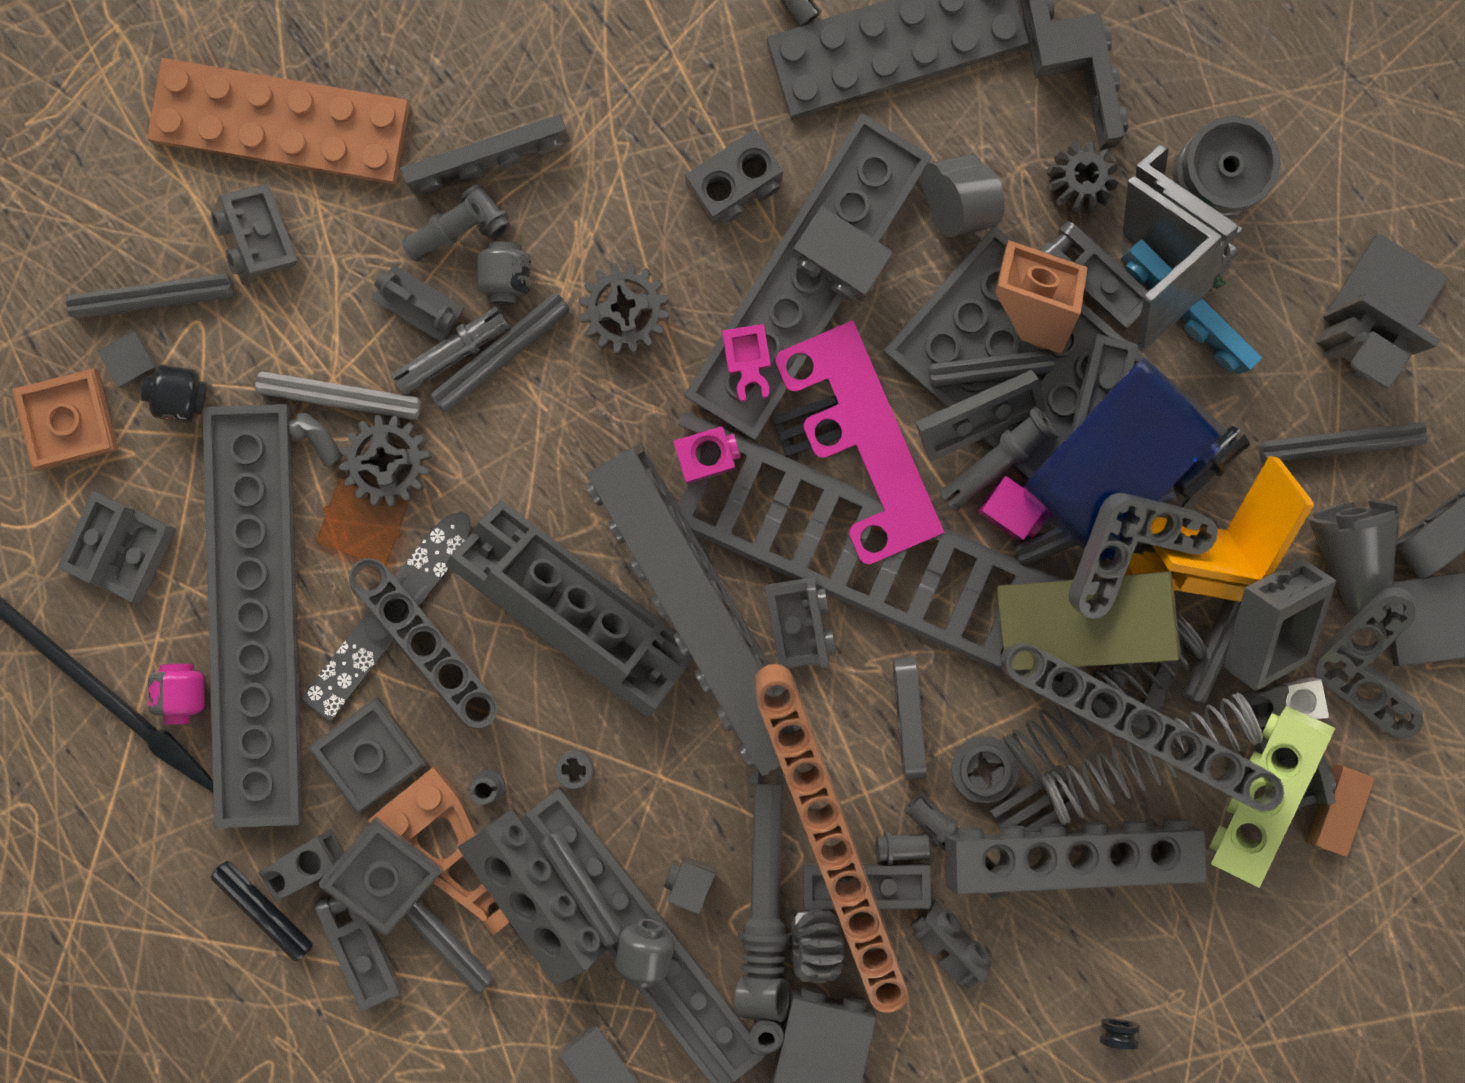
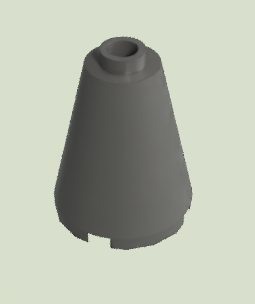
M1371 500L1369 501V508H1355L1354 502L1344 503L1313 513L1314 518H1310V527L1332 578L1337 580L1335 586L1346 612L1349 614L1357 615L1381 591L1393 587L1400 515L1398 506L1394 502ZM1387 604V610H1388V609L1391 607L1390 604Z

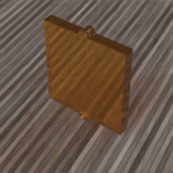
M339 477L330 504L323 509L326 515L316 542L362 559L372 558L379 560L386 567L396 538L398 539L402 536L399 529L409 502L397 498V506L391 507L388 506L385 497H383L379 506L372 505L370 493L364 499L357 498L355 494L359 486H346L344 484L346 479Z

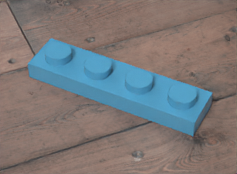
M1142 239L1121 258L1126 264L1125 271L1141 285L1145 283L1150 289H1153L1172 271ZM1202 298L1180 317L1186 323L1184 325L1186 332L1197 342H1205L1216 353L1214 358L1217 363L1228 372L1235 371L1239 375L1251 370L1262 359Z

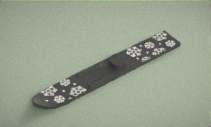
M463 511L450 514L441 520L428 533L395 576V579L419 607L449 570L445 564L450 555L469 537L471 531L470 516ZM391 601L383 609L385 618L392 623H401L408 616L406 606L399 601ZM369 612L366 613L301 697V700L330 722L393 642Z

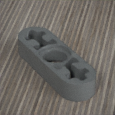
M915 657L896 658L892 661L903 777L904 780L925 779L927 769Z

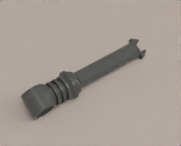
M755 769L748 778V783H754L750 918L744 923L743 931L738 932V938L743 943V949L748 951V953L743 954V960L748 961V963L742 965V970L748 973L742 975L738 981L735 993V1008L738 1016L741 1018L782 1022L787 1016L790 1005L789 983L784 979V976L779 975V973L785 972V966L780 964V962L785 961V955L780 954V952L785 951V945L791 940V934L786 932V925L780 920L783 785L788 784L783 770H776V784L761 783L762 775L758 769Z

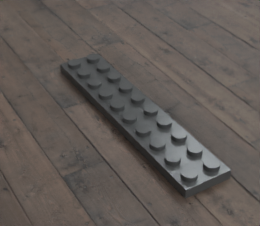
M288 404L203 407L214 828L291 826L303 823L292 437L288 431V424L291 420V406Z

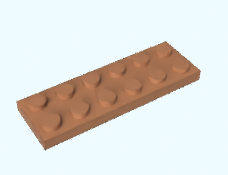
M161 58L147 140L153 144L396 185L410 103L408 100Z

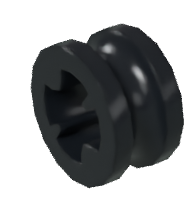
M1102 1019L1101 1026L1105 1029V1034L1100 1036L1101 1044L1124 1050L1138 1048L1139 1042L1134 1038V1035L1140 1032L1139 1024L1123 1019Z

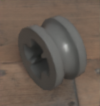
M581 750L567 751L559 758L555 766L556 779L562 786L569 789L582 788L589 782L594 771L592 759ZM570 758H577L578 764L586 767V774L581 773L579 775L581 780H571V774L564 773L563 765L568 766Z

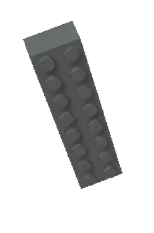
M639 443L586 473L590 480L586 484V488L598 507L604 504L612 520L608 521V526L619 544L626 542L634 555L630 559V563L638 578L642 582L648 580L656 593V595L652 596V601L658 613L663 619L670 617L678 631L673 636L679 649L685 657L691 654L699 669L695 671L701 687L707 694L713 691L721 706L717 708V712L722 723L728 731L735 729L742 741L738 748L746 764L750 768L756 766L763 776L781 766L758 707L754 684L759 670L770 664L643 444ZM776 685L768 688L765 693L769 696H779L785 690L783 686ZM787 725L780 732L787 735L794 734L801 727Z

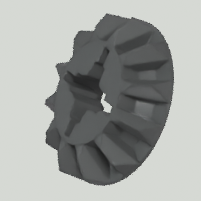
M992 736L973 737L958 747L951 761L952 780L956 788L963 796L977 803L987 804L1003 799L1012 791L1018 779L1019 768L1017 759L1003 741ZM978 753L981 754L987 763H1001V765L996 766L995 769L989 772L991 786L987 785L982 776L967 774L973 772V769L979 766Z

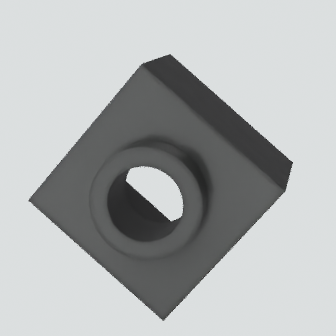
M684 855L680 866L672 864L665 881L664 888L671 890L668 902L700 914L715 875V867Z

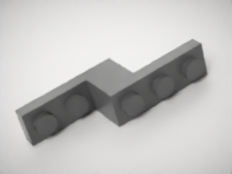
M1020 0L1035 78L1084 69L1099 150L1116 147L1124 138V132L1128 130V118L1125 108L1119 107L1116 92L1120 89V78L1117 67H1111L1108 51L1112 48V37L1109 27L1107 25L1103 26L1101 13L1051 22L1055 15L1053 0Z

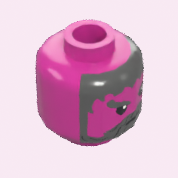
M160 664L159 671L149 675L148 710L154 715L163 716V724L190 723V715L199 714L204 710L205 677L202 672L194 670V664Z

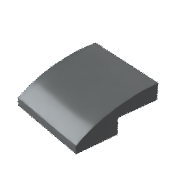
M92 491L57 567L89 584L99 585L132 603L142 604L177 528L115 499Z

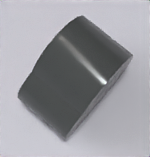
M967 154L926 164L923 168V193L930 205L936 227L943 235L949 238L996 227L1001 222L1004 214L1002 185L994 171L990 167L983 165L978 156Z

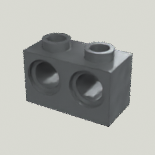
M754 129L685 174L686 185L712 225L721 220L724 224H727L745 212L743 206L756 197L759 201H763L780 189L778 183L782 181L783 169L758 131ZM756 161L761 163L766 171L759 178H750L742 170L744 165L748 162ZM723 184L730 189L731 194L723 201H715L708 196L707 192L711 186Z

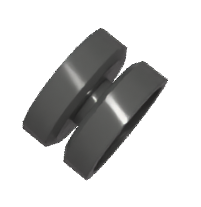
M1236 115L1217 118L1202 127L1186 142L1176 156L1172 178L1175 183L1228 219H1233L1265 198L1277 182L1281 166L1278 145L1270 132L1253 119Z

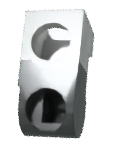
M1315 677L1296 679V681L1276 684L1273 687L1261 688L1257 691L1253 689L1240 693L1249 703L1260 727L1266 726L1272 713L1280 716L1285 706L1314 719L1329 718L1322 680Z

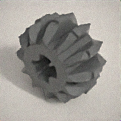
M1077 142L1071 143L1068 147V153L1058 151L1054 156L1057 165H1051L1047 169V175L1055 179L1047 186L1048 192L1055 193L1060 191L1061 195L1056 201L1059 207L1064 205L1067 200L1071 201L1070 210L1072 214H1077L1082 204L1088 213L1095 212L1098 203L1106 205L1112 199L1109 191L1115 190L1119 185V181L1110 176L1118 170V164H1106L1104 162L1110 154L1109 149L1102 150L1099 155L1095 154L1094 142H1088L1083 151ZM1085 172L1090 178L1081 184L1076 180V177Z
M808 909L807 912H798L791 923V945L789 948L795 975L802 982H812V984L836 980L842 971V961L845 958L843 954V946L845 944L842 939L843 929L839 926L837 915L831 911H822L821 909Z

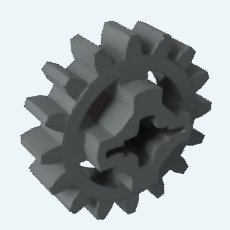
M629 262L626 272H620L617 264L613 263L611 264L612 274L606 276L601 270H598L596 274L599 282L596 285L590 282L585 283L584 286L591 295L590 297L579 298V304L588 308V312L579 315L581 323H592L586 331L589 338L595 337L598 334L601 336L598 342L599 348L603 350L609 343H612L615 355H620L623 346H629L630 351L634 355L637 354V344L643 342L648 348L653 346L650 338L652 333L660 336L664 334V330L658 322L669 320L670 315L665 310H661L660 307L668 304L669 299L668 295H657V292L663 287L660 279L652 283L648 282L651 274L649 269L645 268L640 275L635 274L634 263ZM626 282L640 286L648 294H635L627 288ZM611 286L612 292L606 302L598 304L603 292ZM620 292L623 293L624 299L627 300L629 306H636L629 310V326L626 325L624 318H622L619 312H613L620 308ZM652 312L647 325L638 332L636 326L641 318ZM601 323H604V325L609 323L616 325L621 329L623 336L608 332L602 327Z
M377 415L375 416V426L373 427L362 420L359 422L362 433L357 435L348 432L346 436L353 443L350 448L340 447L339 452L348 456V462L338 465L339 469L348 471L351 474L344 481V484L349 487L358 485L359 488L355 496L359 499H364L370 493V502L376 506L380 505L383 497H385L388 506L391 507L397 506V496L399 495L405 501L413 500L410 489L414 487L423 490L425 486L419 480L421 474L431 475L432 470L423 466V461L432 458L433 455L431 452L421 451L420 448L428 440L423 435L413 437L416 426L408 423L401 429V418L393 416L389 425H386L384 417ZM391 434L398 435L404 439L410 449L397 448ZM371 440L372 445L364 455H360L363 447ZM384 452L401 458L389 463L387 470L386 468L371 464L384 459ZM407 467H412L408 477L400 484L402 473ZM362 473H372L376 476L381 489L369 484Z

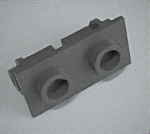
M394 264L387 274L381 272L374 284L378 290L372 298L373 301L440 342L447 338L464 310L463 306Z
M935 900L927 917L925 918L921 915L911 924L910 927L915 931L913 936L932 957L943 949L948 952L947 955L940 959L939 964L958 986L964 985L967 989H970L978 981L982 984L985 983L992 964L986 949L979 942L972 941L961 929L956 916L951 911L944 910Z

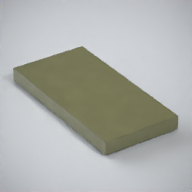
M1172 571L1124 575L1113 606L1107 614L1098 619H1089L1083 616L1070 604L1069 591L1073 579L1000 585L997 587L1004 650L1014 643L1022 642L1036 646L1073 667L1176 661L1181 659ZM1096 592L1094 595L1088 594V596L1086 597V602L1088 601V599H1095L1098 592ZM1021 651L1016 654L1012 662L1014 671L1032 669L1034 664L1033 657L1028 651Z

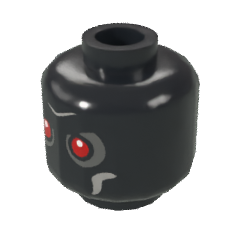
M163 364L158 366L153 377H144L141 401L149 402V410L154 418L189 423L193 420L195 414L202 415L207 382L201 381L199 373L194 369Z

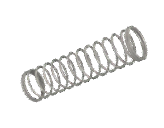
M1236 692V695L1232 694L1231 701L1222 698L1220 702L1221 714L1213 706L1207 704L1205 707L1206 722L1196 712L1191 711L1189 715L1191 730L1196 732L1193 722L1194 715L1204 726L1212 741L1219 744L1210 723L1208 713L1210 708L1226 729L1235 751L1239 753L1240 747L1228 725L1225 715L1224 702H1226L1235 712L1251 745L1261 744L1263 740L1260 726L1249 703L1238 692ZM1179 718L1174 720L1189 728L1183 720ZM1178 736L1173 742L1181 756H1183L1185 750L1181 738ZM1127 742L1130 759L1120 746L1113 745L1112 756L1115 767L1105 753L1097 752L1096 757L1101 777L1093 764L1083 757L1081 767L1086 785L1072 765L1067 764L1066 775L1071 792L1057 772L1052 770L1051 774H1042L1041 779L1062 825L1070 824L1071 820L1057 789L1055 777L1063 787L1079 817H1084L1070 770L1079 781L1095 811L1099 812V806L1087 774L1085 762L1094 773L1112 805L1115 804L1103 770L1101 756L1110 767L1125 796L1130 799V793L1117 759L1116 749L1128 764L1143 792L1146 791L1133 755L1131 743ZM1136 746L1149 766L1157 784L1161 786L1162 782L1151 754L1145 753L1144 750ZM1166 763L1173 778L1177 779L1173 766Z

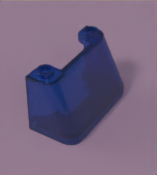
M1142 358L1029 479L1024 486V497L1085 550L1100 508L1110 495L1126 493L1159 501L1197 461L1205 466L1222 447L1216 442L1221 434L1156 367L1145 358ZM1129 511L1119 512L1117 520L1122 517L1126 518ZM1113 532L1109 534L1117 539L1121 536V534L1116 535ZM1109 546L1101 552L1098 560L1099 564H1102L1108 557L1113 560L1116 552L1114 546Z

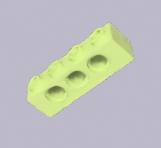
M1285 706L1280 716L1271 714L1262 733V737L1269 741L1263 754L1254 751L1250 761L1280 778L1284 785L1283 800L1278 807L1271 811H1259L1232 798L1226 810L1234 815L1228 829L1220 825L1209 847L1216 851L1211 863L1212 865L1260 888L1333 735L1334 727L1288 706ZM1279 748L1293 750L1298 757V763L1293 766L1281 764L1276 759L1275 750ZM1258 778L1251 784L1250 795L1252 799L1260 798L1258 788L1266 786L1263 778ZM1245 823L1256 825L1262 832V838L1258 840L1246 838L1242 834L1240 826Z

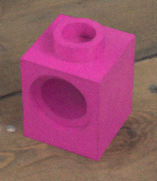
M723 426L673 441L686 484L735 470L733 460L741 458L734 434L726 436ZM705 443L715 444L721 451L719 461L712 466L702 465L696 458L698 448Z
M1007 476L999 478L976 513L1019 541L1024 540L1027 535L1033 538L1046 521V517L1042 513L1047 504Z

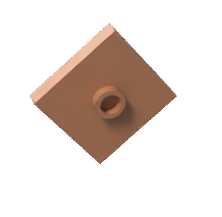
M93 368L12 389L33 471H41L119 451L99 370Z

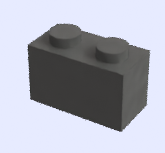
M821 205L793 248L792 257L797 259L795 265L807 275L817 278L820 274L833 283L831 289L844 299L852 301L855 297L862 302L889 262L893 251Z

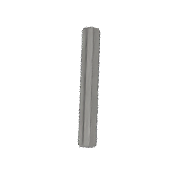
M263 371L258 373L255 383V391L266 396L391 417L396 416L409 420H417L421 412V400L417 397Z

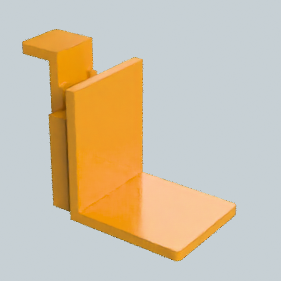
M1269 456L1227 530L1217 528L1216 541L1207 552L1189 554L1153 545L1156 553L1147 551L1143 554L1133 553L1125 575L1172 571L1173 587L1176 591L1240 602L1242 601L1245 587L1275 572L1313 509L1314 502L1278 457ZM1156 517L1151 524V533L1156 534L1162 531L1167 523V518ZM1182 526L1181 532L1190 537L1191 535H1197L1199 529L1191 530Z

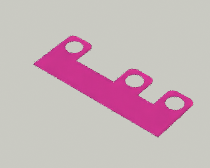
M854 321L847 322L780 351L776 355L775 362L784 384L789 390L799 391L828 378L839 403L805 420L804 430L814 453L824 458L857 445L885 510L851 526L849 535L860 560L865 564H872L943 534L944 530ZM804 353L812 359L814 368L808 378L796 380L788 374L786 364L793 354ZM832 419L841 426L842 436L838 443L832 446H824L817 441L815 428L820 421ZM872 525L883 528L888 537L885 548L876 553L865 550L860 541L863 530Z

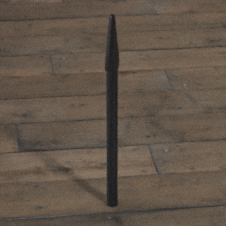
M0 596V619L146 741L150 751L156 757L213 793V779L171 733L162 729L158 730Z

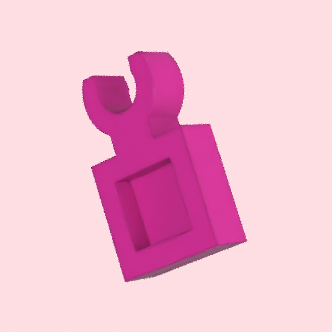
M764 324L723 330L722 337L728 373H741L742 377L737 385V396L740 402H746L745 388L752 383L757 384L761 388L763 399L768 398V382L759 373V369L771 367Z

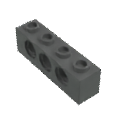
M512 809L483 826L457 847L554 986L586 971L609 948L603 946L598 933L591 927L557 872Z

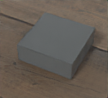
M136 331L98 350L115 384L121 389L155 372L158 368L140 333Z

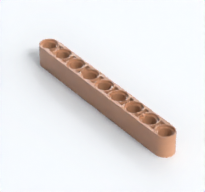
M778 664L767 665L759 670L754 681L759 710L870 1002L880 1012H896L906 1004L908 998L902 969L801 696L789 669ZM776 685L786 688L785 692L779 696H769L765 693L768 688ZM787 725L801 727L794 734L787 735L780 732ZM809 763L814 765L807 772L795 770L801 764ZM823 801L828 803L821 809L810 808L815 802ZM830 839L841 840L836 845H824V843ZM844 876H854L853 879L846 882L838 881ZM858 912H866L862 917H853ZM871 948H879L875 952H866ZM885 983H892V984H890V985H888V986H884V987L881 986V985H883V984H885Z

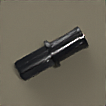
M1231 426L1207 449L1201 448L1197 452L1198 457L1192 464L1173 478L1172 484L1180 495L1190 498L1215 475L1222 476L1225 473L1224 467L1242 451L1250 447V441L1244 434L1233 445H1230L1241 432L1237 427Z

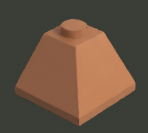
M1008 240L995 293L1021 340L1031 343L1039 349H1049L1062 354L1081 314L1088 267Z

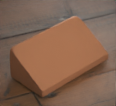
M1333 763L1331 771L1336 782V788L1333 791L1335 803L1329 805L1319 804L1306 842L1347 857L1375 778Z

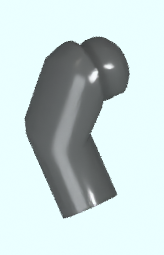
M308 413L297 414L296 419L289 421L288 431L293 440L300 441L307 436L324 466L336 462L343 456L339 452V448L328 429Z

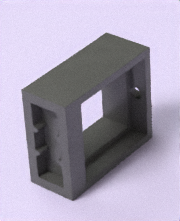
M1301 558L1245 587L1223 668L1257 691L1310 661L1337 580Z

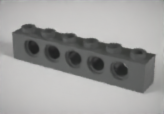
M1179 818L1164 819L1163 826L1149 827L1148 821L1128 820L1122 822L1123 828H1108V823L1085 822L1082 823V830H1067V825L1043 824L1041 825L1040 832H1026V827L1001 826L1000 833L984 834L983 828H959L958 835L945 836L946 887L956 894L1206 882L1205 830L1190 826L1188 819ZM1161 841L1162 853L1157 859L1152 860L1151 849L1156 842ZM1120 843L1122 854L1117 861L1111 862L1110 851L1115 844ZM1080 844L1082 849L1081 857L1078 862L1071 865L1068 858L1069 852L1074 846ZM1039 846L1041 858L1037 864L1029 867L1027 855L1032 848ZM994 848H998L1000 851L998 864L993 868L987 869L985 865L987 853Z

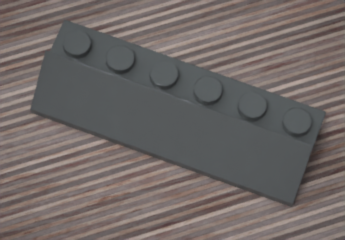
M501 500L478 522L473 533L450 555L445 566L647 718H650L693 660L691 654L685 657L679 649L673 636L676 631Z

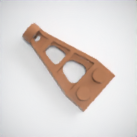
M437 766L432 767L368 820L371 823L375 817L379 818L441 866L442 873L433 883L476 915L492 935H495L510 923L500 907L492 914L489 913L488 908L492 903H495V900L483 883L477 889L467 891L451 877L449 873L450 867L463 857L458 848L450 857L438 859L424 850L418 843L419 833L437 818H445L451 823L458 838V846L477 832L462 797Z

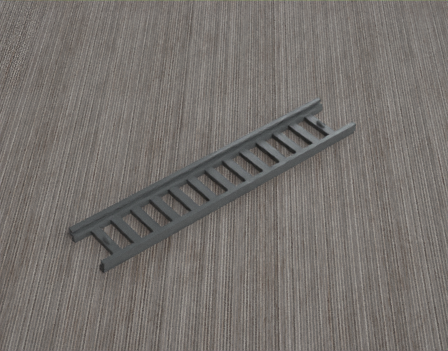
M684 412L678 424L697 434L718 428V426L687 412ZM724 429V432H725V435H726V436H727V435H730V434H734V433H732V432L727 431V430ZM736 434L734 436L739 453L747 457L715 527L692 517L710 478L688 484L678 507L695 536L791 579L799 580L816 577L817 588H825L827 595L1003 674L1004 672L1001 668L1002 655H999L1003 648L1000 609L983 647L961 638L992 566L1014 575L1011 584L1060 580L1029 565H1022L1018 560L942 527L944 533L932 538L938 541L907 612H903L884 602L908 549L884 558L868 595L846 586L858 559V554L850 535L830 578L808 569V565L838 498L840 497L861 507L855 523L885 511L879 498ZM706 443L699 462L705 466L716 464L721 454L720 449L715 444ZM762 463L784 472L785 475L755 542L752 544L732 535L731 532ZM802 480L822 489L823 492L792 561L770 552L769 549L799 482ZM868 526L863 530L860 537L862 546L872 526ZM956 549L976 558L944 630L924 621L923 618L953 550ZM1179 639L1181 655L1184 656L1186 652L1195 656ZM1178 660L1164 661L1173 673L1176 674L1180 662ZM1128 663V664H1127L1128 667H1129V669H1130V671H1131V669H1132L1134 663ZM1160 663L1154 676L1161 683L1162 690L1158 689L1151 680L1146 691L1149 700L1143 698L1142 701L1144 705L1159 712L1173 680ZM1112 665V672L1123 689L1127 677ZM1079 666L1075 668L1084 672L1086 666ZM1015 670L1018 675H1025L1030 670ZM1063 672L1060 681L1055 679L1052 681V689L1057 696L1065 695L1066 691L1072 687V679L1067 672ZM1099 696L1092 700L1100 716L1105 715L1110 710ZM1145 714L1136 716L1131 723V731L1143 736V733L1148 731L1150 726L1148 717ZM1172 741L1170 748L1176 750L1177 747Z

